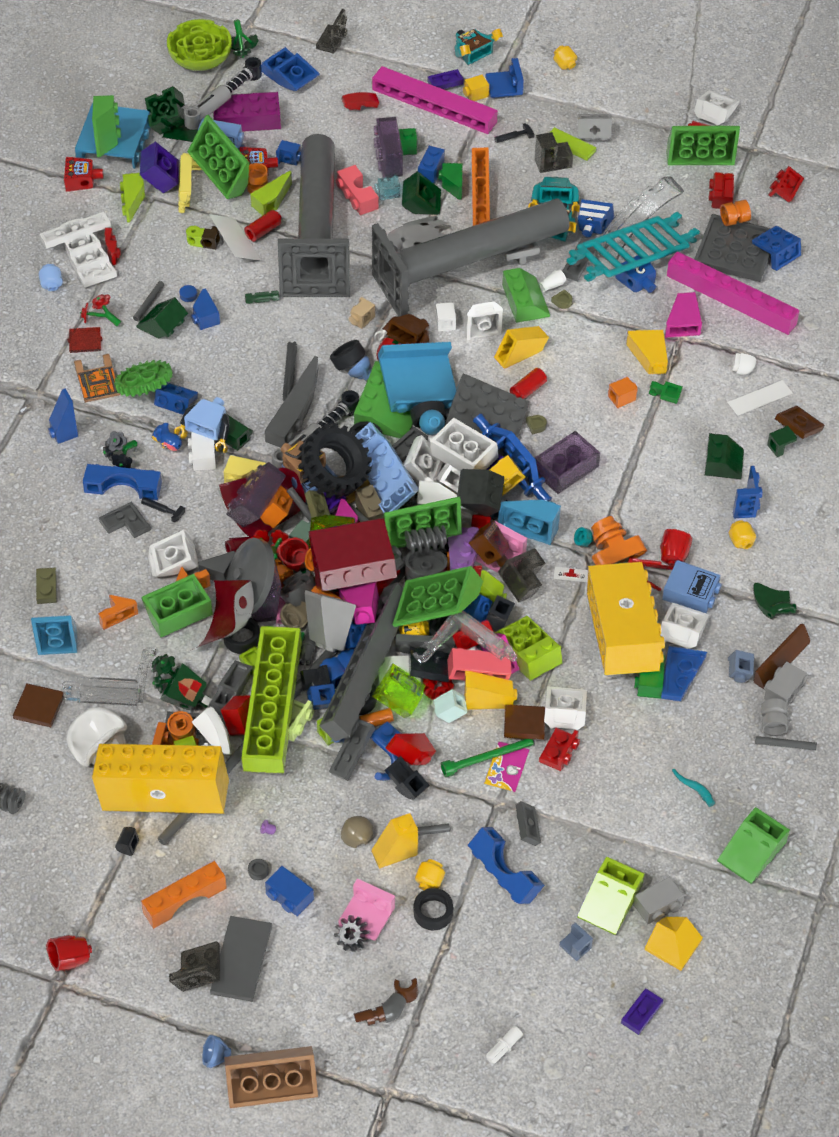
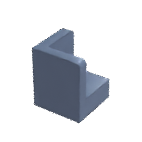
M573 923L571 933L561 940L559 945L573 959L578 961L592 949L593 938L577 923Z

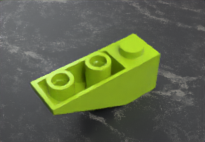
M288 171L251 193V207L262 216L270 210H277L292 185V172Z
M140 173L122 174L123 181H120V190L124 192L121 193L122 204H125L122 205L123 216L127 217V223L131 221L145 198L144 179L140 176Z

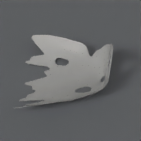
M437 216L410 221L389 232L387 238L393 242L394 246H397L399 251L414 246L415 242L423 243L447 235L440 233L439 229L435 228V226L445 225L448 222L434 220ZM420 223H428L429 225L422 226ZM463 266L450 272L464 271L466 268Z

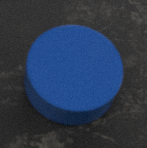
M192 285L181 287L179 290L180 299L184 302L194 301L197 298V289Z

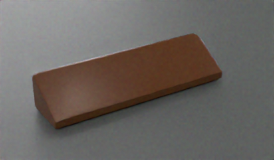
M803 623L755 671L753 683L764 689L767 681L773 680L778 667H783L786 662L791 664L810 644V637Z

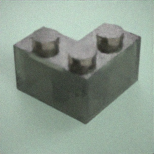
M552 132L536 135L534 160L540 173L572 168L573 154L568 142L557 143Z
M534 548L508 559L499 569L498 573L519 603L533 597L542 586L536 574L546 563Z

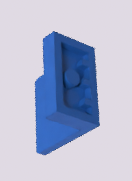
M511 58V65L508 67L509 71L485 74V78L489 83L491 98L523 95L524 79L518 58Z
M779 226L772 227L752 240V244L771 254V268L776 271L801 256V238Z
M750 466L747 488L736 490L732 512L733 519L756 518L757 510H760L759 498H762L763 492L762 487L758 485L760 477L759 472L755 470V466Z

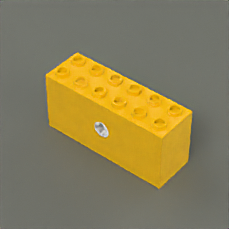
M642 562L588 566L587 598L604 675L628 673L629 676H632L633 673L660 671V663L664 661L661 649L665 648V641L663 636L660 637L661 624L657 623L658 613L657 609H654V596H650L651 584L647 583L648 572L647 569L644 570Z
M204 743L201 746L99 744L92 775L102 811L224 814L229 777L221 746H213L208 743Z

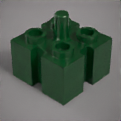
M174 86L163 90L160 96L155 93L145 98L146 109L151 113L148 115L149 126L159 135L170 131L172 125L179 127L185 124L184 109L182 108L185 106L184 97Z

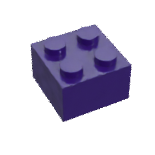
M155 141L141 151L140 176L164 194L178 184L179 160Z

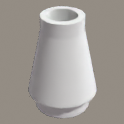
M560 269L554 270L539 283L540 288L543 292H546L547 290L562 286L566 281V277Z

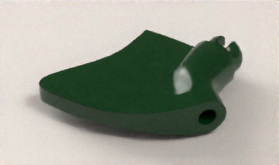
M754 583L753 594L755 602L761 612L768 618L773 619L777 615L796 613L797 605L790 603L789 591L775 590L763 584Z

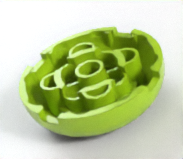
M194 19L177 25V29L173 32L170 31L167 36V50L173 61L183 68L194 71H204L217 67L226 60L232 47L229 31L223 25H216L212 20Z

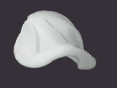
M89 708L79 714L68 729L67 744L69 750L82 766L87 767L91 763L95 765L99 744H126L123 733L126 731L127 725L118 714L107 708Z

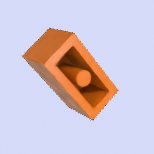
M279 485L266 498L259 515L262 521L272 528H275L288 515L293 501L283 486Z

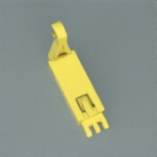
M183 153L180 156L179 213H184L185 207L190 205L191 171L202 170L189 153Z

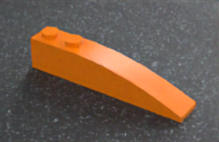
M489 147L472 148L473 226L490 221Z

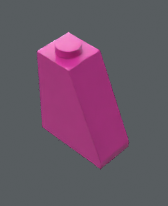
M678 293L666 322L665 338L699 336L701 334L702 321L696 293Z
M376 582L338 589L341 600L356 605L352 618L355 625L375 623L379 601Z

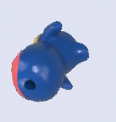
M169 423L158 425L152 434V439L160 442L162 448L177 451L182 445L181 438L177 434L170 432Z

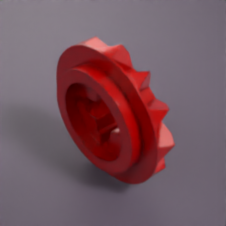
M431 679L423 680L424 689L422 690L432 700L451 689L454 690L452 679H449L448 682ZM441 682V686L435 690V684Z

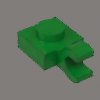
M652 381L648 394L652 396L660 395V399L677 404L683 386L665 381L664 385Z

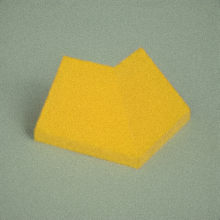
M665 917L657 922L644 950L682 971L703 937L687 917Z

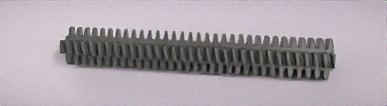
M295 341L287 343L283 401H285L294 385L297 351Z

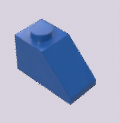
M206 288L202 289L195 301L193 314L191 315L194 325L197 324L200 330L220 324L219 311Z

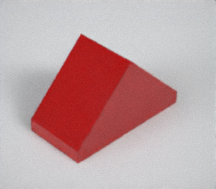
M251 695L234 696L221 709L229 735H245Z

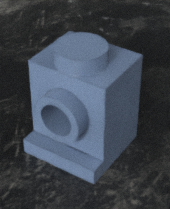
M735 650L728 657L729 677L734 678V681L737 683H744L753 676L754 654Z

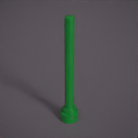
M524 739L460 761L446 760L441 762V770L447 778L453 776L458 769L532 746L534 741L533 739Z

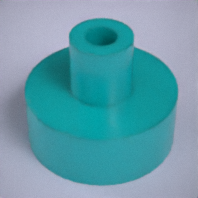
M579 527L574 534L575 544L587 547L592 543L593 535L591 530Z

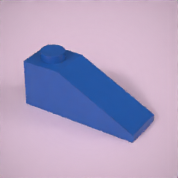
M66 388L62 389L49 418L50 428H48V432L51 438H55L57 444L78 437L73 400Z

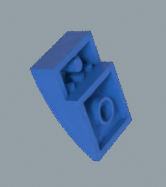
M286 47L263 61L261 65L262 73L280 86L293 91H297L320 75L298 53L294 55Z

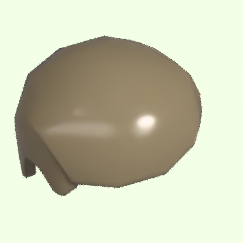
M301 601V605L297 607L291 603L285 604L280 612L281 623L289 628H304L308 624L306 603Z
M362 816L348 818L341 829V839L352 848H357L361 844L367 845L374 834L373 825L367 818Z

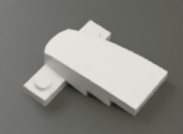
M104 212L84 219L70 220L60 227L39 234L40 240L46 249L61 243L64 244L69 260L84 288L117 277L116 270L109 262L108 255L102 249L98 238L93 234V232L103 230L105 227H111L110 220Z

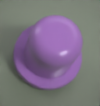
M264 820L260 833L273 835L276 831V826L268 823V820Z

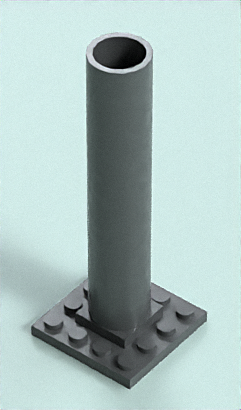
M323 134L310 135L302 142L298 239L278 238L280 297H350L349 239H333L335 145L330 137Z
M556 198L399 251L395 250L393 242L387 238L386 231L377 223L372 225V275L396 314L403 316L408 314L409 311L408 299L410 297L408 287L410 284L567 232L569 230L568 213L562 201Z

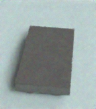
M230 916L210 989L211 995L253 1002L272 923Z

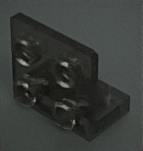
M345 9L340 11L333 25H327L316 43V49L334 54L337 48H340L342 40L346 38L348 32Z
M215 941L181 952V969L169 974V982L182 992L220 981V943Z

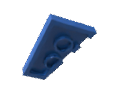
M668 646L661 699L681 702L707 657L706 651Z

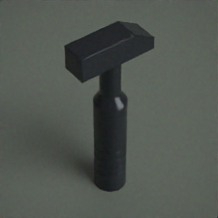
M524 123V130L495 136L494 139L496 143L516 138L522 134H527L530 139L534 138V133L531 127Z
M143 497L141 500L143 505L163 513L172 514V522L178 521L185 513V507L179 506L175 511L164 504Z

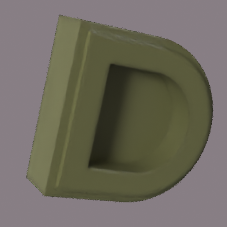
M565 289L551 297V302L558 308L567 309L572 305V295Z
M542 415L526 417V423L532 435L545 431L547 427L545 417Z

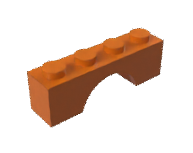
M213 861L141 900L143 914L154 929L172 919L177 909L187 901L199 896L210 898L227 889L225 875L217 863Z

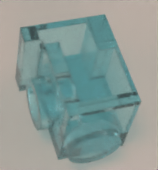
M397 173L393 177L378 178V183L374 184L375 193L379 194L380 200L400 198V183Z

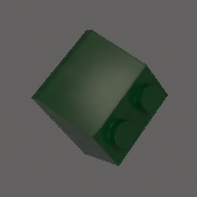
M418 171L403 181L402 206L413 214H440L441 189Z
M174 297L156 304L136 327L158 339L162 337L168 338L174 333L173 329L185 321L184 318L188 312Z
M709 433L704 476L741 480L744 449L728 435Z

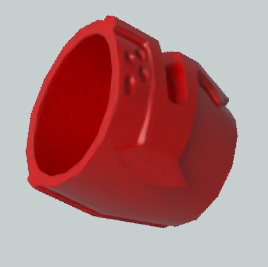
M677 529L665 530L660 544L661 561L671 567H674L677 560L685 562L691 549V534Z
M294 537L283 541L276 552L287 567L298 572L306 568L305 556L310 547L303 539Z
M58 936L48 939L46 944L50 963L57 972L74 969L87 963L90 953H92L91 944L88 945L86 938L82 936Z

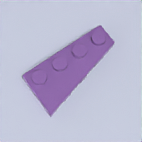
M462 527V534L448 537L450 570L474 566L478 554L470 546L469 541L479 530L478 528Z

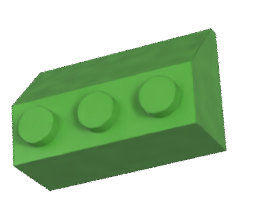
M114 95L93 96L92 122L97 157L103 156L117 146L118 138H121V128L117 126L120 125V117L116 115L118 113V102H115Z
M521 268L504 270L502 286L515 322L519 323L550 317L537 278Z
M194 574L141 597L150 621L160 638L213 615L211 599Z

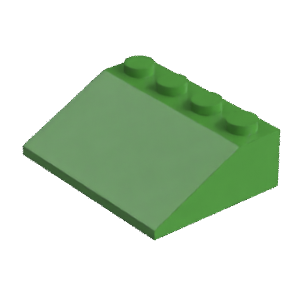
M206 115L187 152L226 199L242 196L248 185L249 162L209 115Z
M672 126L667 141V164L735 165L740 126Z
M375 361L355 409L354 424L366 421L372 422L380 427L383 435L401 438L411 430L413 425L410 411L404 413L391 412L380 363Z
M460 496L383 514L391 546L394 545L397 548L406 546L405 531L411 533L413 529L418 533L420 528L425 531L427 527H430L433 531L434 526L440 528L444 525L447 537L462 534Z
M472 566L406 580L393 626L398 627L461 613L479 596L483 580Z

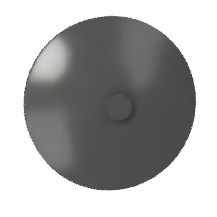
M250 538L240 545L230 562L226 580L251 581L254 591L252 614L265 602L272 586L275 569L274 554L268 542L258 538Z

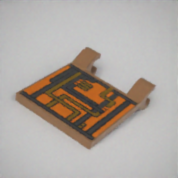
M110 354L102 355L104 367L85 371L83 370L81 360L74 361L85 403L120 395L114 385L116 377Z

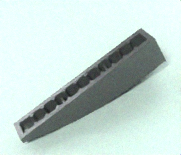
M317 356L313 357L266 427V443L281 448L284 443H289L293 440L296 432L301 430L303 421L312 403L317 384Z

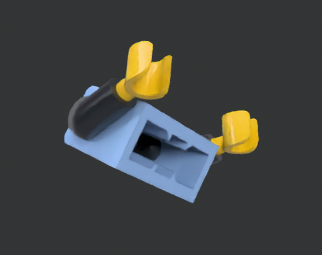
M216 397L212 402L202 399L197 404L186 408L180 421L181 426L176 427L174 433L179 435L180 431H182L180 435L182 439L187 437V430L215 441L219 438L220 442L216 443L215 449L218 452L219 447L224 445L223 453H226L228 447L225 444V440L228 439L230 424L229 417L223 406L224 401L219 397Z

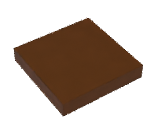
M797 405L778 413L775 417L776 421L785 427L789 426L802 439L822 431L825 426Z
M26 683L13 713V719L51 728L64 699V692Z
M505 705L504 738L544 740L545 706Z

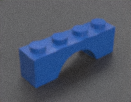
M87 464L83 477L84 493L103 495L113 486L126 485L136 490L139 499L146 497L158 501L162 486L161 472Z
M481 827L468 844L472 854L483 862L485 869L497 878L498 884L511 894L510 897L514 902L530 904L545 885L533 871L515 873L510 870L505 863L503 855L506 841L493 827Z

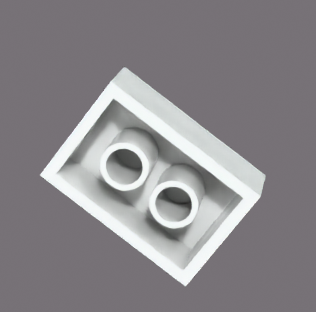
M455 418L430 440L431 455L460 472L462 469L486 470L498 458L496 442Z

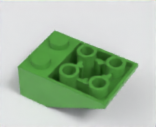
M755 807L742 822L717 859V862L752 884L787 843L790 829Z

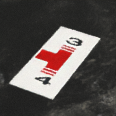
M555 567L554 579L587 582L588 570Z

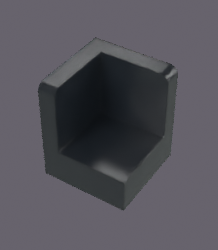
M322 665L317 669L300 671L303 691H308L311 686L331 684L327 665Z

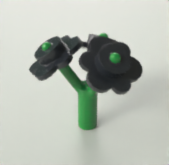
M113 431L110 433V438L105 441L103 453L106 458L108 457L109 461H112L113 465L131 468L133 460L130 457H126L128 450L137 446V441L127 442L123 432L117 433ZM116 451H123V453L120 455L113 453Z

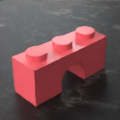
M356 165L337 171V187L342 189L345 198L350 200L353 209L357 210L360 216L379 209L378 195L371 186L363 188V175Z

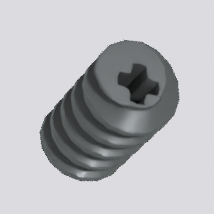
M442 525L440 528L434 526L433 531L430 527H427L425 531L420 528L418 533L414 529L411 530V533L405 531L406 546L412 554H414L415 548L418 549L419 553H422L423 547L429 552L430 546L433 547L434 551H437L438 545L444 550L447 542L446 529Z
M0 783V808L2 811L16 814L24 803L25 791H21L18 795V788H14L11 792L10 785L4 789V784Z

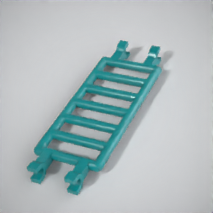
M675 212L665 219L655 216L578 244V250H569L571 257L567 258L566 262L571 266L578 260L587 258L594 264L595 267L589 266L586 268L589 274L584 275V279L587 282L594 280L602 274L609 278L675 254L677 251L680 252L690 247L689 242H697L694 236L698 235L700 231L695 227L683 235L677 233L671 226H679L680 223L677 220L682 217L679 212ZM657 223L671 237H673L679 243V245L674 246L652 225ZM645 228L667 249L661 251L639 229ZM633 233L654 254L648 255L626 234ZM619 237L641 259L635 260L614 239ZM606 242L628 263L622 265L601 243ZM593 246L615 268L609 270L587 248Z

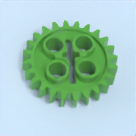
M147 360L143 364L139 362L138 365L133 364L132 367L126 368V371H121V374L117 375V378L114 379V385L117 392L121 395L125 394L126 397L129 395L134 397L136 394L141 396L142 393L147 395L149 391L155 392V389H161V385H167L166 382L171 381L170 378L173 377L171 366L166 361L161 362V360L155 362V360L148 362Z

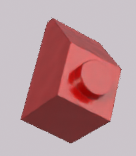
M425 733L395 734L385 747L387 751L397 757L401 756L410 765H426L431 761V757L436 752Z

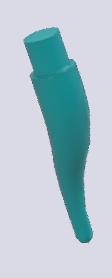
M672 769L674 775L683 784L698 792L708 807L715 804L712 794L705 786L697 781L683 777L676 769Z

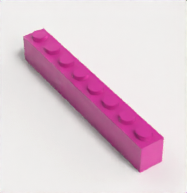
M381 66L372 77V90L485 134H489L497 123L498 110Z
M678 251L668 262L667 277L787 335L797 325L800 310Z

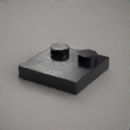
M410 647L408 653L409 676L443 682L449 681L447 662L449 653L426 650L421 647Z

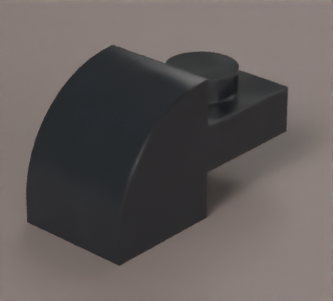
M497 595L486 620H489L490 625L493 626L495 632L504 628L515 605L514 602Z
M401 756L384 770L397 785L395 789L408 799H415L430 786L417 770L413 771Z

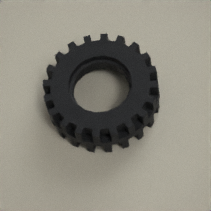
M334 423L331 427L329 424H325L312 432L298 450L301 452L297 455V460H301L298 469L304 471L302 478L303 480L307 478L310 481L308 484L310 488L315 486L317 488L316 493L321 494L325 492L327 498H331L335 494L336 499H340L343 495L345 497L349 496L368 479L369 476L367 474L372 469L368 464L372 462V459L367 457L369 448L363 447L362 443L364 440L362 438L358 440L355 437L357 433L354 430L350 433L347 431V426L344 425L342 428H339L337 423ZM321 449H332L343 458L346 464V474L343 477L333 476L324 469L319 457Z

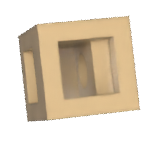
M363 297L359 298V303L351 309L350 323L363 329L375 318V304Z

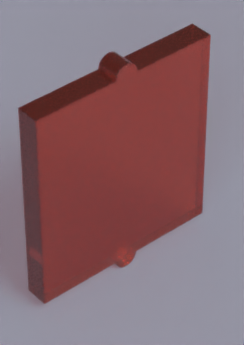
M101 328L69 329V339H67L69 352L101 351V341H103Z

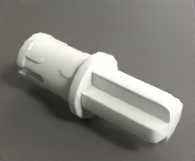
M512 1026L502 1038H498L496 1045L486 1054L488 1061L496 1064L506 1052H510L511 1047L523 1036L521 1030L516 1026Z

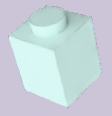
M453 689L434 699L436 716L448 723L467 713L465 696Z

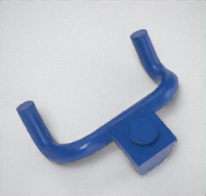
M387 721L373 731L370 739L390 756L392 764L398 757L387 751L385 747L395 734L401 733ZM343 738V739H340V740L334 741V742H335V743H344L345 739ZM377 772L374 776L376 780L380 781L391 779L386 772Z

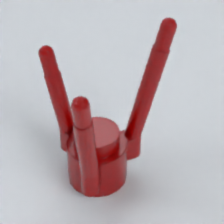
M632 557L628 561V563L642 562L643 568L652 567L673 570L671 566L661 565V561ZM647 581V583L651 584L652 588L661 591L660 587L656 586L650 581Z

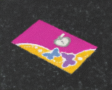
M499 741V742H498V745H497V748H500V747H503V746H506V745H509V744L503 743V742H500V741ZM523 748L493 758L484 784L516 792L530 749Z

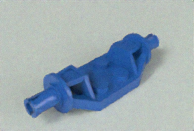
M482 413L476 416L473 422L483 432L482 434L496 442L498 450L503 448L505 455L513 459L528 479L529 485L525 480L519 483L520 487L524 490V495L528 496L533 493L538 500L550 501L552 497L542 487L545 478H539L535 458L512 431L500 428L501 425L499 423L491 426Z

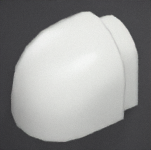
M736 353L732 360V371L739 375L749 374L755 368L756 358L751 355Z

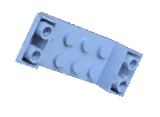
M369 422L355 435L358 440L361 438L364 440L362 443L364 448H369L367 457H371L372 462L368 466L372 467V469L367 474L369 476L368 480L371 485L373 484L381 500V503L378 505L383 513L398 510L416 494L418 487L390 442L373 423Z

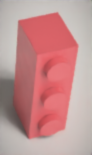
M452 648L447 659L449 679L465 681V671L477 672L509 680L512 674L510 654Z

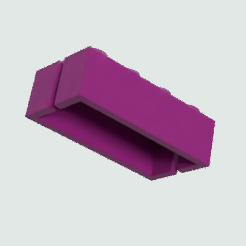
M278 92L232 94L229 100L213 112L214 120L239 124L242 127V132L281 129Z

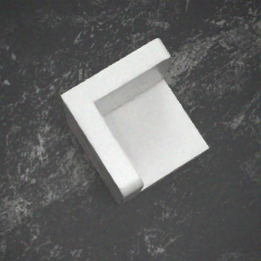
M436 304L435 316L438 331L456 330L454 304Z

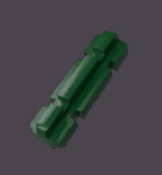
M278 290L271 291V293L265 291L255 292L253 295L252 293L245 294L246 304H252L254 301L262 303L270 302V300H279Z

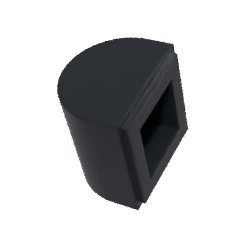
M124 827L115 845L118 852L128 856L133 855L140 840L136 829L133 827Z

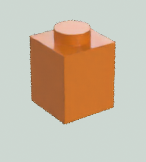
M625 377L609 384L608 397L619 408L636 401L638 388L634 382Z

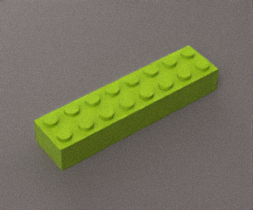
M261 626L241 757L243 771L284 773L302 643L300 628Z

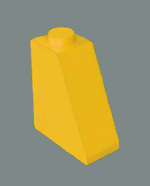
M539 326L507 329L494 358L504 369L541 352L549 337Z
M663 330L628 331L626 345L648 374H666L668 359Z
M465 671L464 696L467 710L505 709V705H513V702L517 701V689H513V681Z
M411 813L391 819L372 848L371 852L379 869L418 855V828Z

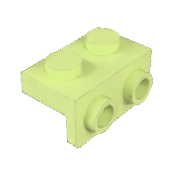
M294 700L289 728L290 741L294 742L296 737L302 734L306 722L312 719L314 715L312 701L308 700L306 704Z

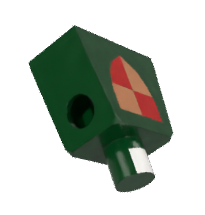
M182 663L176 667L160 699L183 709L191 710L197 704L207 708L212 698L203 693L207 683Z

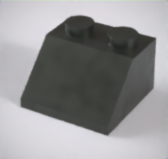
M462 469L457 497L460 496L461 506L486 517L500 511L504 476L491 470Z

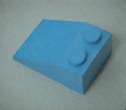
M546 500L501 501L498 523L527 538L551 545L559 529L561 505Z
M72 616L31 618L38 655L77 653L78 634L76 622Z

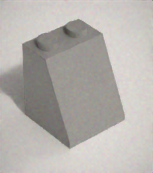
M305 590L310 640L316 642L317 647L324 648L325 650L335 652L338 649L343 651L356 605L338 598Z

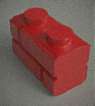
M715 172L713 179H710L709 189H712V191H709L708 201H712V208L720 209L722 204L733 203V173L723 174Z

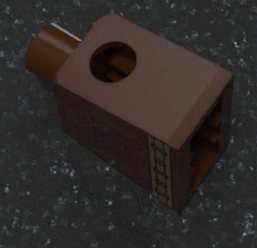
M494 520L481 527L469 541L470 546L487 565L496 562L500 569L510 563L505 556L506 551L509 549V544Z

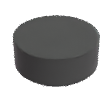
M254 859L249 863L248 874L250 878L258 881L268 876L269 866L265 860Z

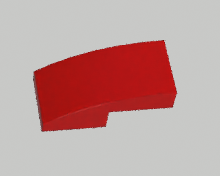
M357 92L343 95L341 98L344 107L349 110H360L362 105L369 108H377L379 105L376 93Z
M105 227L107 255L112 265H116L117 258L121 256V249L117 246L116 235H113L112 228Z

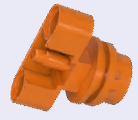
M613 516L605 517L591 527L597 549H603L591 557L595 565L615 564L619 561L622 563L626 558L642 556L647 552V549L639 535L624 540L623 537L626 535V531L622 529L623 527L620 523L615 521Z

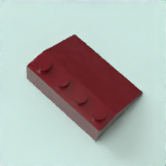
M384 518L308 531L316 588L322 592L397 578L395 558Z

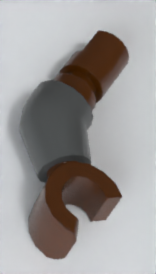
M395 979V993L384 1003H381V1006L375 1007L376 1010L368 1009L354 1013L356 1023L366 1020L367 1025L370 1026L378 1020L379 1023L384 1021L389 1023L399 1018L405 1004L413 1002L418 997L417 979H412V985L408 988H401L400 981Z

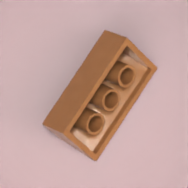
M312 1046L224 1057L230 1108L318 1097Z

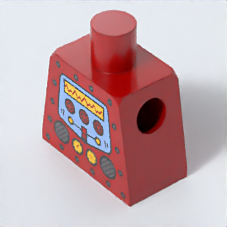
M240 147V152L247 159L249 165L261 163L267 167V170L268 168L278 167V158H267V149Z
M66 157L64 173L66 192L92 189L94 179L104 178L103 169H94L93 160Z

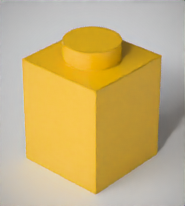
M483 75L465 79L463 93L465 97L472 101L489 97V83Z

